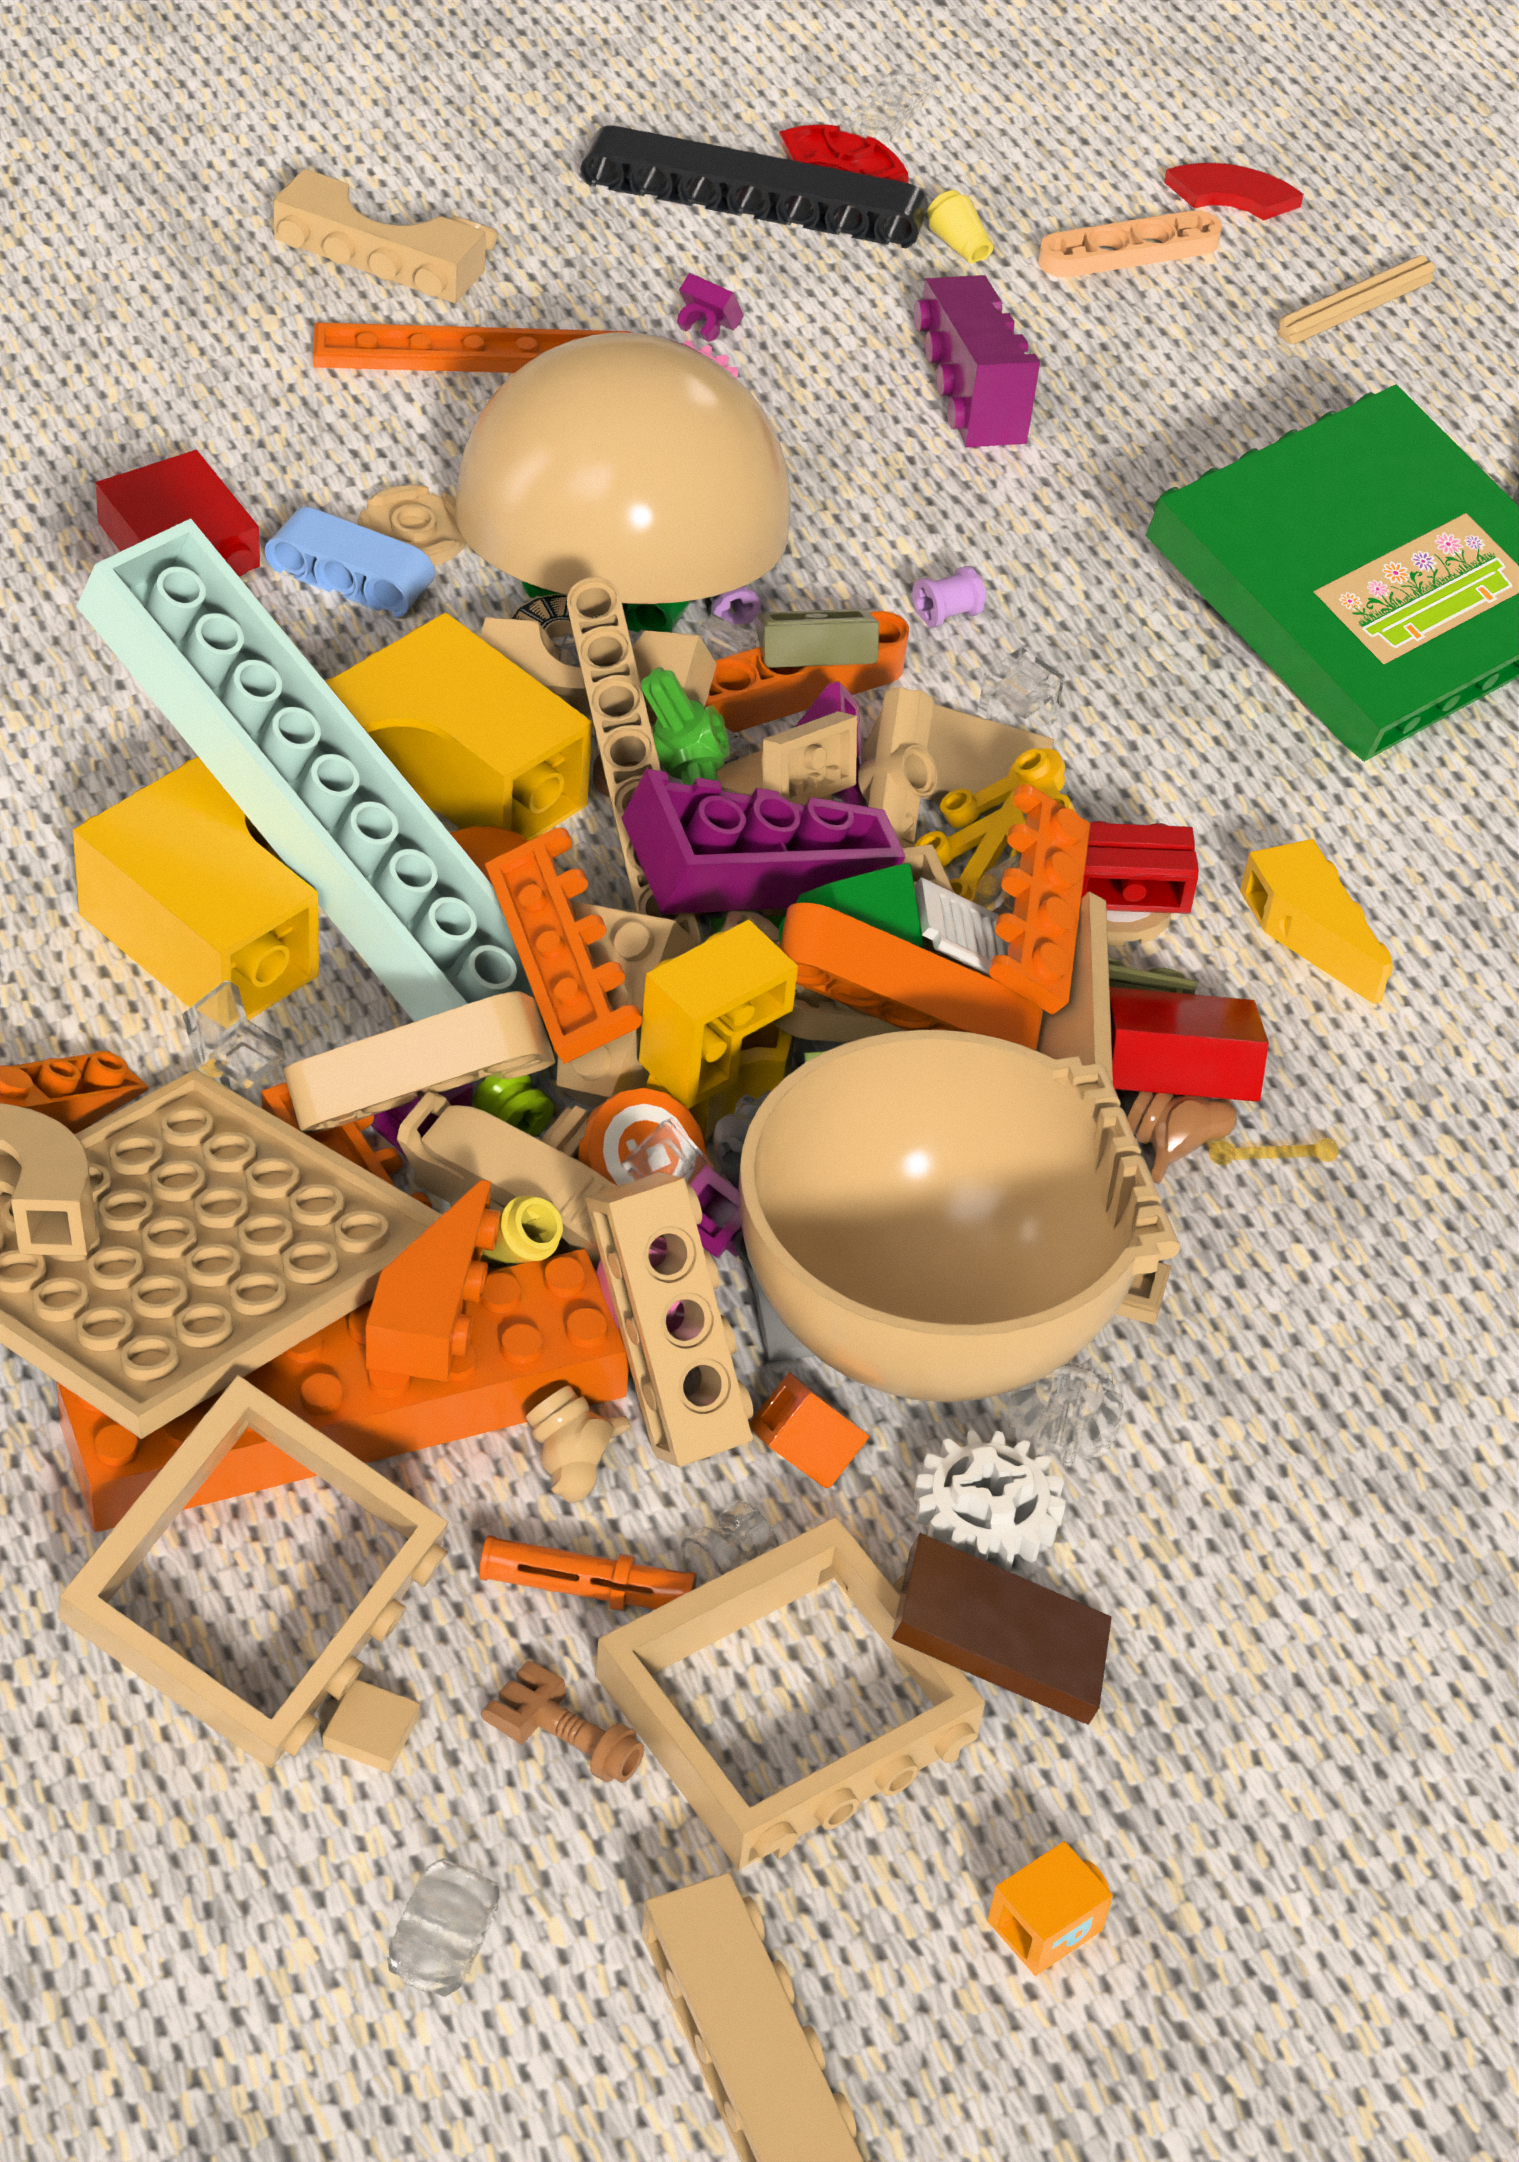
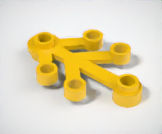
M1050 748L1027 750L1015 760L1007 777L975 794H972L969 789L960 788L951 791L942 799L940 810L949 825L953 828L963 829L949 837H946L940 831L929 832L920 837L914 847L932 844L944 868L953 858L979 845L961 876L949 880L955 894L988 909L979 890L1008 843L1009 828L1014 824L1026 823L1025 813L1013 804L1016 787L1024 784L1031 785L1064 807L1076 812L1069 797L1065 794H1060L1066 779L1064 775L1065 762L1060 753ZM1005 801L1001 809L973 823L980 813ZM1013 848L1010 858L1014 866L1019 869L1021 853Z

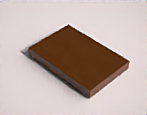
M919 1533L909 1552L891 1639L1089 1725L1100 1708L1112 1617L923 1533Z

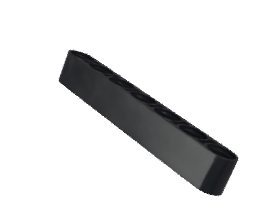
M619 126L599 128L592 138L580 167L581 176L592 187H596L597 184L607 186V190L642 197L648 194L657 196L656 199L688 206L698 204L705 206V209L733 215L741 216L744 213L754 215V219L789 226L791 223L803 225L802 228L814 231L835 235L845 233L852 235L851 238L888 245L889 242L901 244V248H909L916 242L928 208V201L924 192L917 186L909 183Z

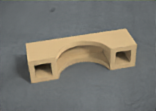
M304 168L273 199L274 239L282 241L290 247L301 248L327 257L335 263L346 264L372 273L380 279L391 280L417 289L428 296H436L457 303L485 272L486 231L443 216L414 225H391L371 220L360 214L351 205L348 183Z
M485 617L480 634L482 640L581 714L591 716L581 668L559 661L558 649L538 621ZM645 630L632 646L640 683L642 679L650 675L652 669L662 667L664 671L671 670L674 672L688 699L698 701L705 707L717 663L701 637L693 634ZM605 663V664L600 665V666H601V667L611 666V665H613V664H615V663ZM643 693L650 724L655 725L657 716ZM616 712L610 716H622L628 712Z

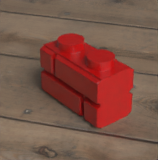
M1105 821L1090 822L1081 898L1090 891L1106 900L1107 911L1191 913L1199 873L1193 827L1168 826L1162 823L1137 825L1112 824Z

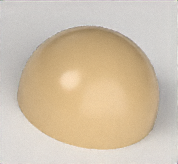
M614 332L583 337L543 352L523 365L492 395L479 414L463 451L457 483L455 517L461 536L480 557L506 574L526 583L568 595L570 589L578 581L589 577H600L609 580L617 587L622 603H675L713 597L736 590L759 579L777 564L786 549L788 541L790 486L783 451L767 415L751 392L731 372L712 358L676 341L641 333Z
M911 1030L869 1036L826 1051L801 1065L785 1077L769 1093L749 1125L742 1148L739 1176L740 1223L748 1259L767 1301L789 1331L822 1362L853 1381L878 1391L907 1399L943 1403L980 1400L1012 1392L1040 1380L1068 1363L1111 1321L1126 1297L1136 1275L1157 1272L1158 1261L1174 1257L1181 1248L1164 1207L1160 1206L1161 1198L1146 1162L1140 1156L1141 1150L1126 1114L1120 1108V1100L1106 1067L1102 1064L1082 1066L1079 1056L1053 1059L1023 1045L996 1037L950 1030Z

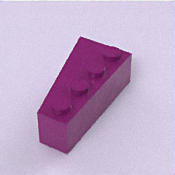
M985 275L925 278L922 300L915 301L914 322L916 330L925 331L926 334L925 354L927 362L929 364L936 363L937 365L936 384L938 394L948 397V421L952 430L959 429L965 448L1027 444L1040 360L1036 354H1024V352H1028V342L1023 334L1014 335V320L1010 313H1002V301Z
M651 769L645 770L621 817L661 914L784 909L792 904H797L800 894L835 881L900 865L906 858L884 809L810 797L806 805L791 803L779 796V791L756 788L752 796L721 791L720 781L696 777L693 785L668 782V772Z

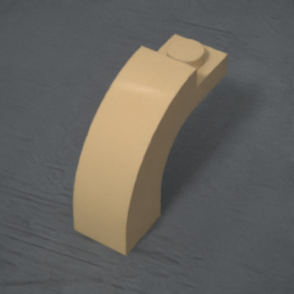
M0 1103V1191L12 1195L11 1203L19 1254L87 1256L96 1229V1216L87 1156L81 1142L66 1126L43 1113L16 1105Z

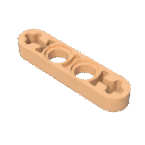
M1197 210L1055 232L1046 235L1042 239L1038 264L1044 272L1052 276L1072 277L1206 255L1218 248L1222 223L1215 215ZM1144 239H1155L1162 243L1148 242ZM1100 246H1108V247H1112V248H1114V249H1116V250H1105V249H1101V248H1099V247H1100Z

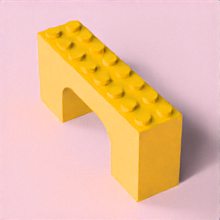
M446 612L423 626L416 627L409 634L380 651L371 653L363 661L339 675L325 680L327 685L425 804L445 816L461 830L469 827H499L516 832L530 841L588 806L593 722ZM199 757L186 761L176 770L152 784L138 789L128 798L104 812L88 818L83 824L73 829L79 914L222 1036L232 1032L319 976L318 892L280 862L282 860Z

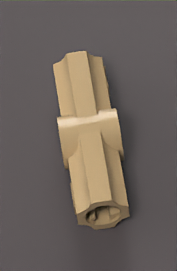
M897 687L885 692L876 757L867 759L861 764L858 772V783L863 797L869 804L868 807L885 810L901 847L908 848L914 847L920 798L930 795L937 785L936 765L931 754L927 751L934 698L922 690H909Z

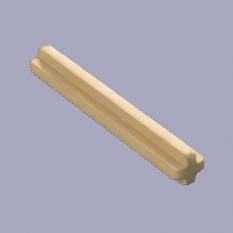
M1425 255L1413 257L1279 319L1280 328L1277 329V335L1280 338H1284L1290 345L1304 341L1433 281V272L1436 270L1435 264L1432 261L1429 262Z

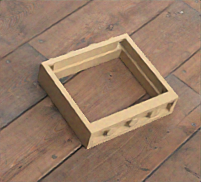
M237 1375L59 1596L58 1619L247 1754L272 1769L285 1751L295 1757L303 1745L309 1743L321 1723L313 1715L326 1697L330 1694L337 1700H340L349 1690L364 1666V1663L358 1660L357 1656L372 1637L383 1643L391 1634L407 1609L399 1601L412 1583L415 1581L422 1587H425L434 1577L437 1567L448 1554V1551L441 1547L448 1521ZM248 1427L408 1538L398 1554L272 1719L108 1604Z
M837 1517L598 1639L596 1678L738 1870L772 1852L779 1860L795 1846L799 1836L819 1825H822L826 1830L842 1825L856 1812L859 1803L879 1792H882L885 1796H893L901 1792L915 1780L920 1769L940 1758L944 1763L957 1761L960 1748L978 1739L985 1700L960 1669L891 1639L900 1595ZM835 1580L935 1706L749 1807L651 1675Z

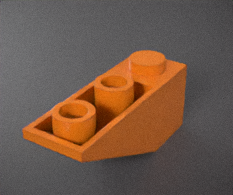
M96 1051L92 1054L49 1058L45 1061L0 1066V1103L16 1105L43 1113L66 1126L73 1134L92 1125L148 1091L149 1088L128 1068V1064L124 1059L110 1051Z
M480 1180L381 1271L366 1322L367 1369L448 1382L455 1355L467 1356L474 1321L473 1315L466 1314L469 1302L481 1303L487 1277L488 1265L487 1262L480 1261L483 1249L494 1251L498 1240L501 1211L490 1209L491 1181Z

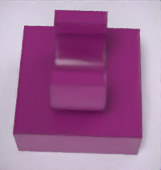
M689 273L679 289L686 303L677 319L681 330L687 332L696 321L706 320L700 333L703 340L710 342L719 336L720 325L732 331L736 329L744 314L734 293L694 274Z

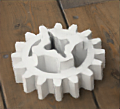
M975 1430L968 1431L965 1446L960 1447L956 1442L947 1438L942 1442L940 1457L933 1454H927L925 1457L922 1474L917 1475L913 1500L918 1502L915 1514L916 1524H930L927 1536L941 1542L947 1541L951 1544L950 1546L986 1562L987 1558H997L1002 1569L1008 1571L1012 1569L1015 1554H1019L1022 1558L1032 1563L1037 1560L1040 1544L1049 1547L1053 1545L1057 1528L1062 1522L1066 1500L1060 1498L1064 1481L1060 1476H1048L1051 1459L1048 1455L1037 1457L1033 1460L1027 1456L1030 1446L1029 1441L1024 1439L1012 1448L1005 1445L1004 1433L1001 1431L995 1432L991 1443H982Z

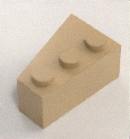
M570 900L577 920L589 915H599L605 923L606 934L601 939L588 945L596 968L608 962H618L624 971V982L620 986L606 992L613 1011L625 1005H634L639 1009L642 1017L646 973L653 970L660 962L666 959H674L700 945L675 920ZM642 1024L637 1029L566 1064L558 1056L556 1086L576 1102L594 1108L620 1092L646 1088L650 1073L639 1063Z

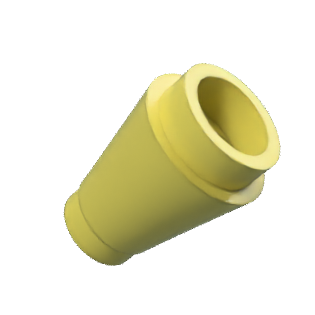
M950 190L933 200L927 210L930 230L965 258L969 264L987 259L993 251V244L989 240V236L971 198L967 195H961L956 190Z
M519 1196L513 1199L501 1211L495 1250L483 1249L480 1260L487 1262L488 1267L500 1268L502 1266L548 1258L557 1249L563 1233L562 1218L553 1204L543 1198Z

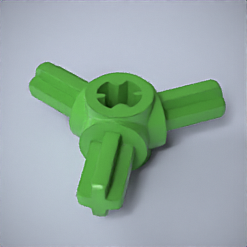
M662 667L652 669L650 675L642 679L641 689L657 716L653 726V739L664 769L670 776L682 779V783L686 785H693L696 777L719 781L717 771L724 766V758L730 755L729 739L722 714H719L712 705L703 707L700 702L689 700L673 671H664Z

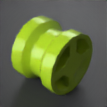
M529 1075L512 1079H499L489 1076L479 1085L472 1103L473 1108L485 1111L533 1137L540 1134L548 1126L554 1112L553 1102L545 1092L539 1089H532V1080Z

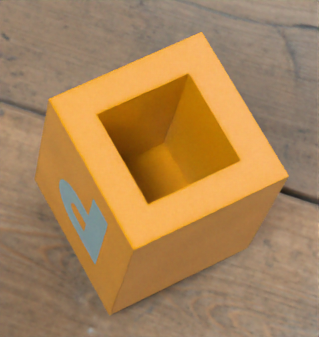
M1064 1840L996 1885L987 1922L1036 1976L1103 1931L1113 1894L1110 1892L1108 1883L1099 1868L1089 1860H1082Z

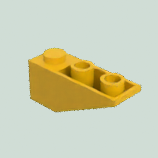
M1309 839L1249 852L1240 893L1264 932L1371 1003L1381 1002L1387 980L1392 974L1393 965L1390 952L1383 943H1379L1365 920L1362 907L1358 902L1351 899L1339 880V874L1334 863L1325 858L1315 840Z

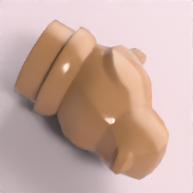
M1141 1091L1127 1119L1133 1134L1137 1136V1141L1144 1144H1152L1154 1162L1151 1177L1154 1183L1160 1184L1171 1163L1192 1153L1209 1140L1221 1139L1231 1134L1236 1126L1237 1113L1232 1106V1099L1219 1098L1209 1100L1206 1097L1188 1095L1174 1097L1173 1094Z

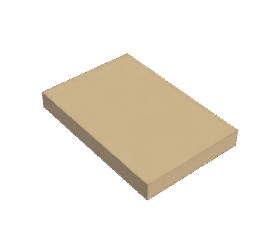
M933 704L927 751L931 754L936 765L937 785L930 795L922 798L941 803L948 793L960 788L969 789L972 794H975L1007 777L1010 768L1022 753L1035 748L1053 749L1055 739ZM882 710L862 749L863 762L876 757ZM1005 801L979 815L988 816L1001 809Z

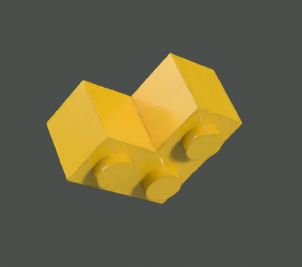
M749 919L726 932L713 934L703 944L674 959H666L660 962L653 970L646 973L639 1063L687 1109L738 1082L742 1038L793 1011L798 965Z

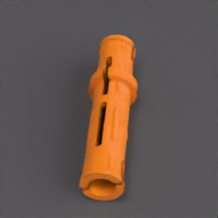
M489 1535L486 1537L482 1550L479 1579L485 1581L487 1579L550 1592H560L609 1601L610 1609L626 1611L627 1605L655 1610L694 1590L697 1573H685L636 1564L635 1556L620 1554L618 1560L558 1548L498 1539L496 1536Z

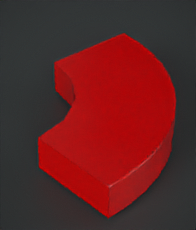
M819 124L804 125L779 132L780 143L789 160L909 183L908 171L900 159L887 146L869 135L867 138L856 134L840 131V126Z
M1195 163L1166 169L1164 180L1168 187L1193 208L1210 205L1230 206L1247 211L1262 221L1300 208L1304 195L1289 183L1265 172L1223 163Z

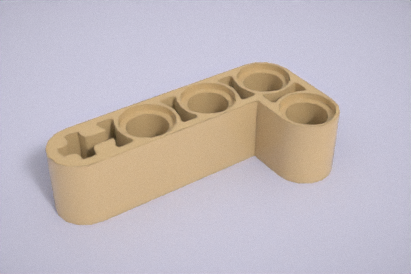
M515 991L494 995L300 1060L285 1067L283 1072L300 1131L309 1134L336 1128L420 1100L427 1091L441 1093L489 1076L499 1079H512L529 1075L552 1066L555 1063V1059L536 999L523 992Z

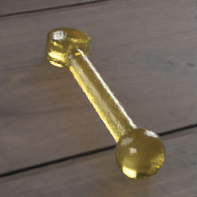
M1330 1138L1320 1139L1316 1144L1240 1148H1234L1225 1141H1217L1211 1145L1209 1150L1210 1159L1218 1165H1228L1233 1160L1317 1157L1321 1161L1330 1162L1334 1161L1339 1154L1337 1142Z

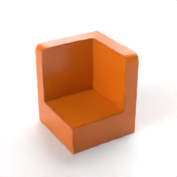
M788 1372L749 1422L750 1429L768 1447L824 1488H830L870 1438L849 1416L790 1372Z

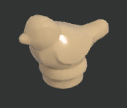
M570 1385L546 1398L526 1416V1420L534 1429L531 1435L535 1440L543 1444L540 1459L544 1469L553 1477V1487L551 1490L553 1494L560 1495L569 1503L580 1502L591 1494L597 1482L596 1468L610 1439L622 1435L632 1427L626 1416L610 1419L589 1412L587 1400L584 1397L579 1398Z

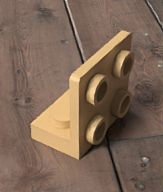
M838 711L764 738L763 751L726 763L717 771L718 779L721 782V791L752 796L756 788L779 791V796L791 803L803 805L807 804L810 797L831 800L832 794L856 785L857 716Z

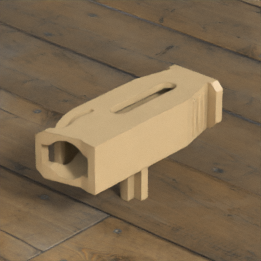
M427 1091L400 1124L397 1141L414 1170L415 1184L454 1205L480 1180L491 1181L490 1209L502 1211L510 1201L519 1196L543 1198L555 1206L563 1223L561 1239L551 1257L586 1249L597 1273L601 1256L585 1197L617 1186L584 1163L575 1159L579 1153L580 1139L584 1138L585 1128L588 1125L586 1123L588 1120L586 1110L576 1105L573 1109L567 1107L542 1139L538 1140L485 1111L469 1106H452L444 1096L436 1092ZM430 1112L439 1116L422 1137L417 1128Z

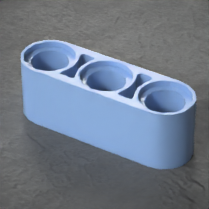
M310 507L298 508L266 543L264 550L266 560L274 571L281 573L283 570L295 574L294 579L328 592L332 589L344 593L342 597L380 611L384 608L394 612L392 616L396 618L402 617L412 607L435 577L433 563L417 547Z

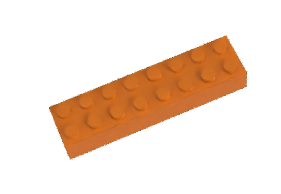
M580 1249L539 1261L527 1262L487 1272L481 1303L469 1302L466 1312L467 1315H473L474 1317L468 1354L466 1357L455 1355L448 1382L366 1368V1322L373 1300L364 1303L243 1377V1379L364 1463H369L528 1422L526 1416L546 1398L569 1385L579 1398L584 1397L587 1400L588 1406L626 1397L629 1362L621 1331L617 1328L607 1307L596 1271L586 1249ZM56 1381L60 1426L94 1532L115 1528L228 1387L141 1439ZM248 1427L183 1510L318 1475Z

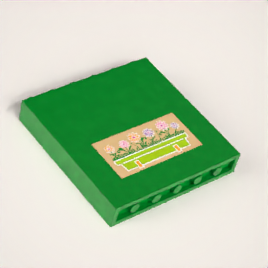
M1397 384L1376 394L1369 392L1359 398L1355 404L1337 413L1335 411L1327 412L1316 423L1300 431L1296 429L1290 430L1277 442L1261 450L1257 448L1251 449L1243 454L1238 461L1221 469L1212 468L1206 471L1197 481L1180 489L1178 487L1170 488L1157 499L1153 506L1154 515L1145 536L1341 743L1363 762L1519 678V506Z

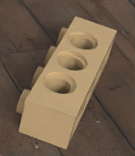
M659 1172L586 1196V1204L649 1441L656 1458L676 1467H682L753 1441L748 1419L753 1417V1405L745 1385L740 1380H737L731 1358V1355L736 1352V1340L728 1320L723 1315H720L714 1293V1290L719 1287V1275L712 1256L708 1251L703 1250L697 1228V1224H700L702 1221V1210L694 1189L686 1184L685 1178ZM663 1234L667 1242V1254L663 1262L653 1268L649 1261V1249L652 1242ZM681 1301L684 1306L683 1322L676 1331L669 1333L666 1326L667 1313L673 1304ZM698 1366L701 1371V1384L692 1396L686 1398L683 1390L684 1379L691 1369Z

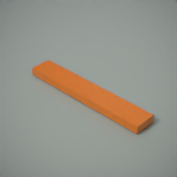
M315 323L314 368L515 373L523 365L543 352L566 342L591 335L631 332Z

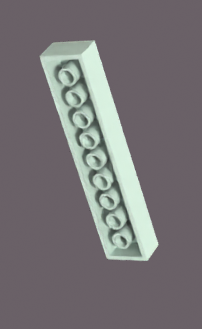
M192 519L184 521L94 565L76 607L289 869L318 892L319 906L414 1022L507 992H523L535 998L493 885Z

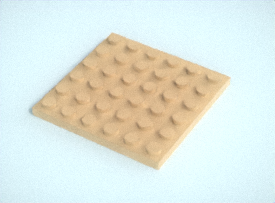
M195 1069L75 1134L86 1152L96 1216V1229L87 1256L19 1254L11 1203L12 1195L0 1191V1343L142 1439L228 1387L237 1375L243 1378L373 1299L381 1271L437 1221L442 1214Z

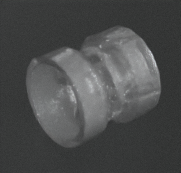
M741 1501L722 1512L718 1518L717 1525L713 1528L701 1527L685 1537L681 1543V1554L688 1571L697 1573L696 1580L701 1585H704L778 1547L779 1543L765 1517L751 1504Z

